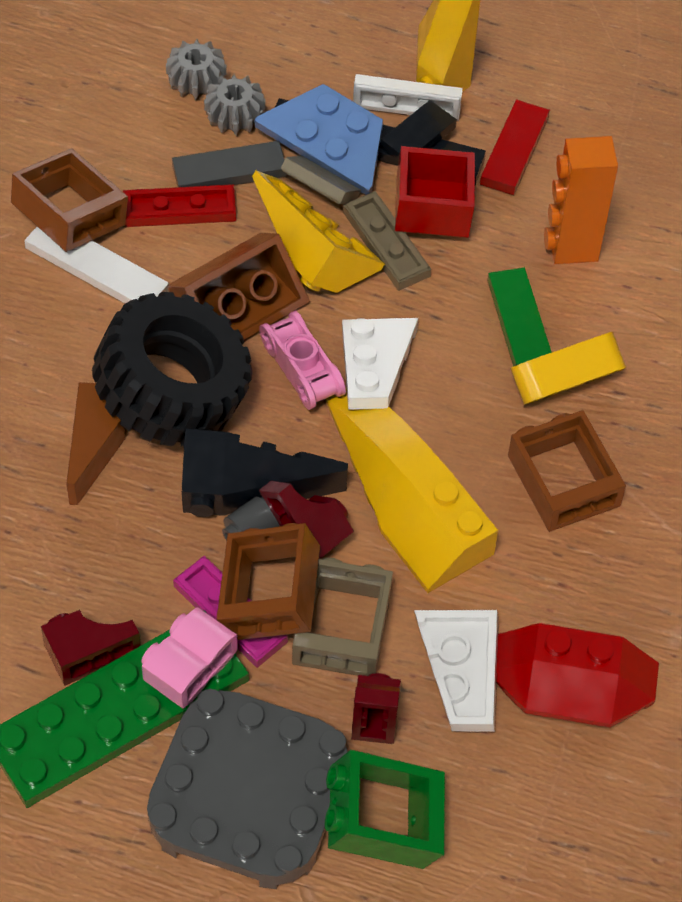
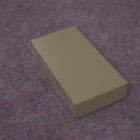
M304 156L286 157L281 167L286 174L338 204L348 203L357 199L361 189Z

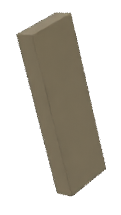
M376 191L343 204L344 215L365 245L385 264L382 269L398 291L431 277L430 266L407 234L394 231L395 218Z

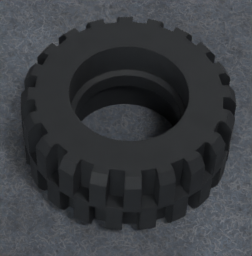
M161 292L156 297L154 293L139 296L138 300L133 299L124 304L111 320L93 358L95 363L92 367V377L94 382H97L95 389L100 400H106L105 408L112 417L117 416L121 420L120 425L129 432L133 429L141 434L140 438L149 442L152 439L160 440V445L174 446L176 442H180L181 446H184L186 429L222 431L249 389L248 384L252 380V367L250 364L252 360L248 347L242 346L245 341L239 330H233L231 320L224 314L220 316L214 312L212 305L206 302L202 305L194 301L195 297L186 294L176 297L174 292ZM147 355H160L177 361L194 376L197 383H184L166 376L152 364Z

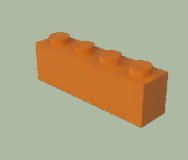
M612 136L565 139L563 155L557 156L556 166L559 179L553 180L552 183L554 204H549L548 207L550 227H545L544 230L546 250H552L554 264L598 262L618 170Z

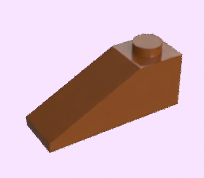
M79 382L66 482L69 505L79 504L125 440L126 429L120 425L121 420L117 416L112 417L106 410V400H100L95 389L96 383Z

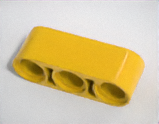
M608 332L526 361L510 369L523 404L526 405L625 369L626 366L614 333Z

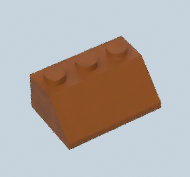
M259 233L167 285L169 291L174 292L176 297L186 294L195 297L194 301L202 305L204 302L212 305L214 312L220 316L224 314L231 320L232 329H238L244 340L259 332L260 325L264 323L271 325L310 302L280 235L275 233Z

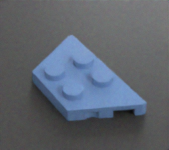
M325 84L255 118V127L361 189V193L367 195L373 192V180L379 155V143L382 137L383 119Z

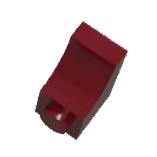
M270 481L259 490L280 526L288 523H305L320 544L319 559L354 532L347 520L348 512L346 508L335 498L314 495L307 500L290 483Z
M80 609L70 614L62 613L56 615L47 624L41 626L44 646L64 686L86 677L141 646L140 633L133 620L118 624L97 623L85 618Z
M372 673L368 676L358 675L353 708L352 740L394 744L401 679H393L382 673Z

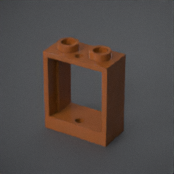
M73 148L12 173L11 203L65 252L125 225L128 196ZM69 185L87 203L63 213L44 195Z
M584 410L573 414H560L550 422L535 427L525 426L511 435L508 457L548 532L621 506L626 484ZM574 442L596 481L551 496L530 457Z
M288 523L280 527L265 529L249 528L242 532L228 533L216 620L237 634V640L311 632L320 544L305 523ZM296 557L291 597L247 602L252 562Z

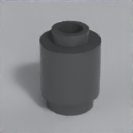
M263 496L261 498L254 497L224 518L225 528L222 529V533L227 541L228 533L242 532L249 528L265 529L279 527V523Z

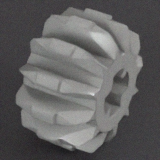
M196 39L194 44L182 41L180 48L171 49L170 58H167L166 74H168L171 89H178L181 97L190 93L196 100L199 94L207 95L209 84H217L220 76L225 78L227 67L221 49H214L211 41L200 44L198 39Z
M233 74L231 79L228 80L220 76L217 84H209L206 99L204 100V110L206 115H208L210 125H218L221 133L230 129L236 136L240 129H244L247 132L251 131L253 125H255V118L264 113L265 98L260 84L251 83L249 76L237 79L236 75Z

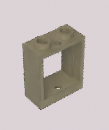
M335 558L319 559L314 608L319 588L378 598L370 643L309 632L297 633L294 636L292 645V664L357 676H368L369 674L376 673L390 601L393 571L384 570L377 565L371 564L364 566L347 564Z

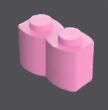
M198 607L187 615L183 613L178 616L170 628V636L160 644L157 642L153 643L142 657L143 680L182 709L199 695L209 680L224 668L237 651V634Z

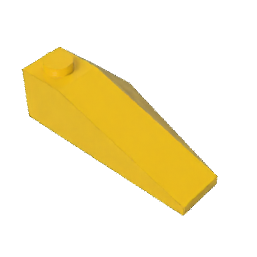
M480 0L432 1L418 27L416 82L463 88V91L471 86Z
M255 170L252 178L295 269L302 275L300 280L304 285L317 292L322 288L338 293L382 270L385 264L357 238L352 237L349 239L336 229L339 224L331 218H326L321 213L311 209L312 203L284 181Z

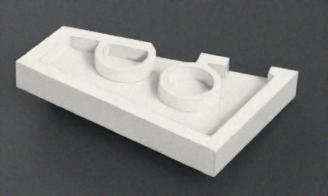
M360 318L342 320L348 410L388 408L400 378L401 367L404 360L406 361L412 338H415L417 333L418 318Z
M414 610L451 730L461 732H495L498 646L497 610Z

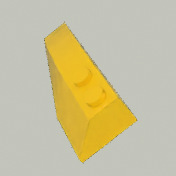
M347 388L343 396L337 397L333 395L326 398V404L342 442L346 444L349 451L350 461L355 473L358 472L363 484L366 499L369 505L371 504L377 517V525L381 534L427 593L494 555L498 529L447 466L389 406L384 409L348 410Z

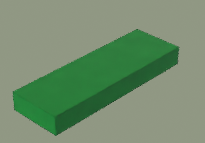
M525 267L488 273L487 282L513 367L552 353Z

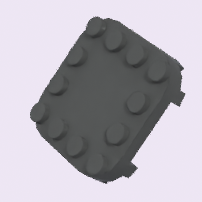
M206 689L199 694L197 700L192 702L183 714L150 791L147 813L151 833L161 845L162 851L174 858H177L179 853L259 880V887L277 890V885L294 882L304 874L308 876L316 863V855L326 831L325 816L330 806V789L326 785L327 773L330 766L347 753L346 738L342 732L320 719L241 693Z

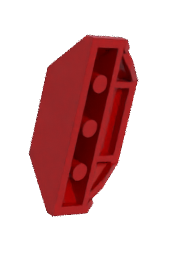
M543 623L498 634L496 683L526 714L610 728L655 703L659 662L624 637Z

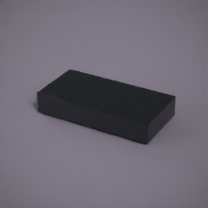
M429 100L381 138L380 148L399 161L401 146L430 149L456 128L457 119Z

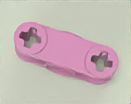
M297 311L289 313L288 318L272 325L264 323L259 326L260 336L266 350L274 357L287 379L297 391L303 405L308 410L315 408L317 402L328 397L345 395L346 388L341 373L326 356Z

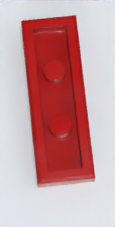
M516 99L481 174L480 185L511 195L515 194L547 123L549 109Z
M234 184L123 190V193L128 196L125 227L236 221Z

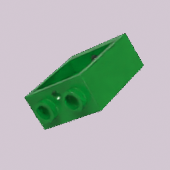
M355 750L348 751L330 766L326 778L327 788L330 789V806L325 816V829L328 831L329 849L424 869L444 855L445 772ZM360 778L409 790L408 836L359 825Z

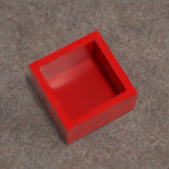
M401 146L396 176L394 231L469 238L475 207V153Z

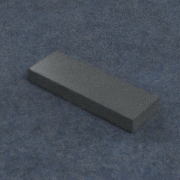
M279 141L172 158V167L177 187L237 185L254 182L252 175L255 170L276 178L287 176L281 169L284 156Z

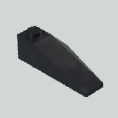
M198 429L185 430L181 491L183 513H192L198 517L229 515L254 497L261 498L262 495L259 490L270 481L290 483L305 499H310L314 495L325 496L347 490L348 463L306 452H299L293 456L283 454L276 450V444L264 441L261 447L240 443V435L229 432Z

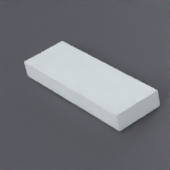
M356 74L353 102L368 110L411 115L431 100L459 121L463 88Z

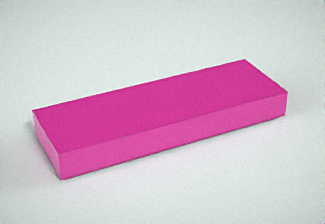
M203 556L177 576L173 583L174 587L195 608L198 607L203 611L205 610L208 615L215 620L217 619L222 572L209 559ZM279 635L237 640V649L258 668L288 643V636Z

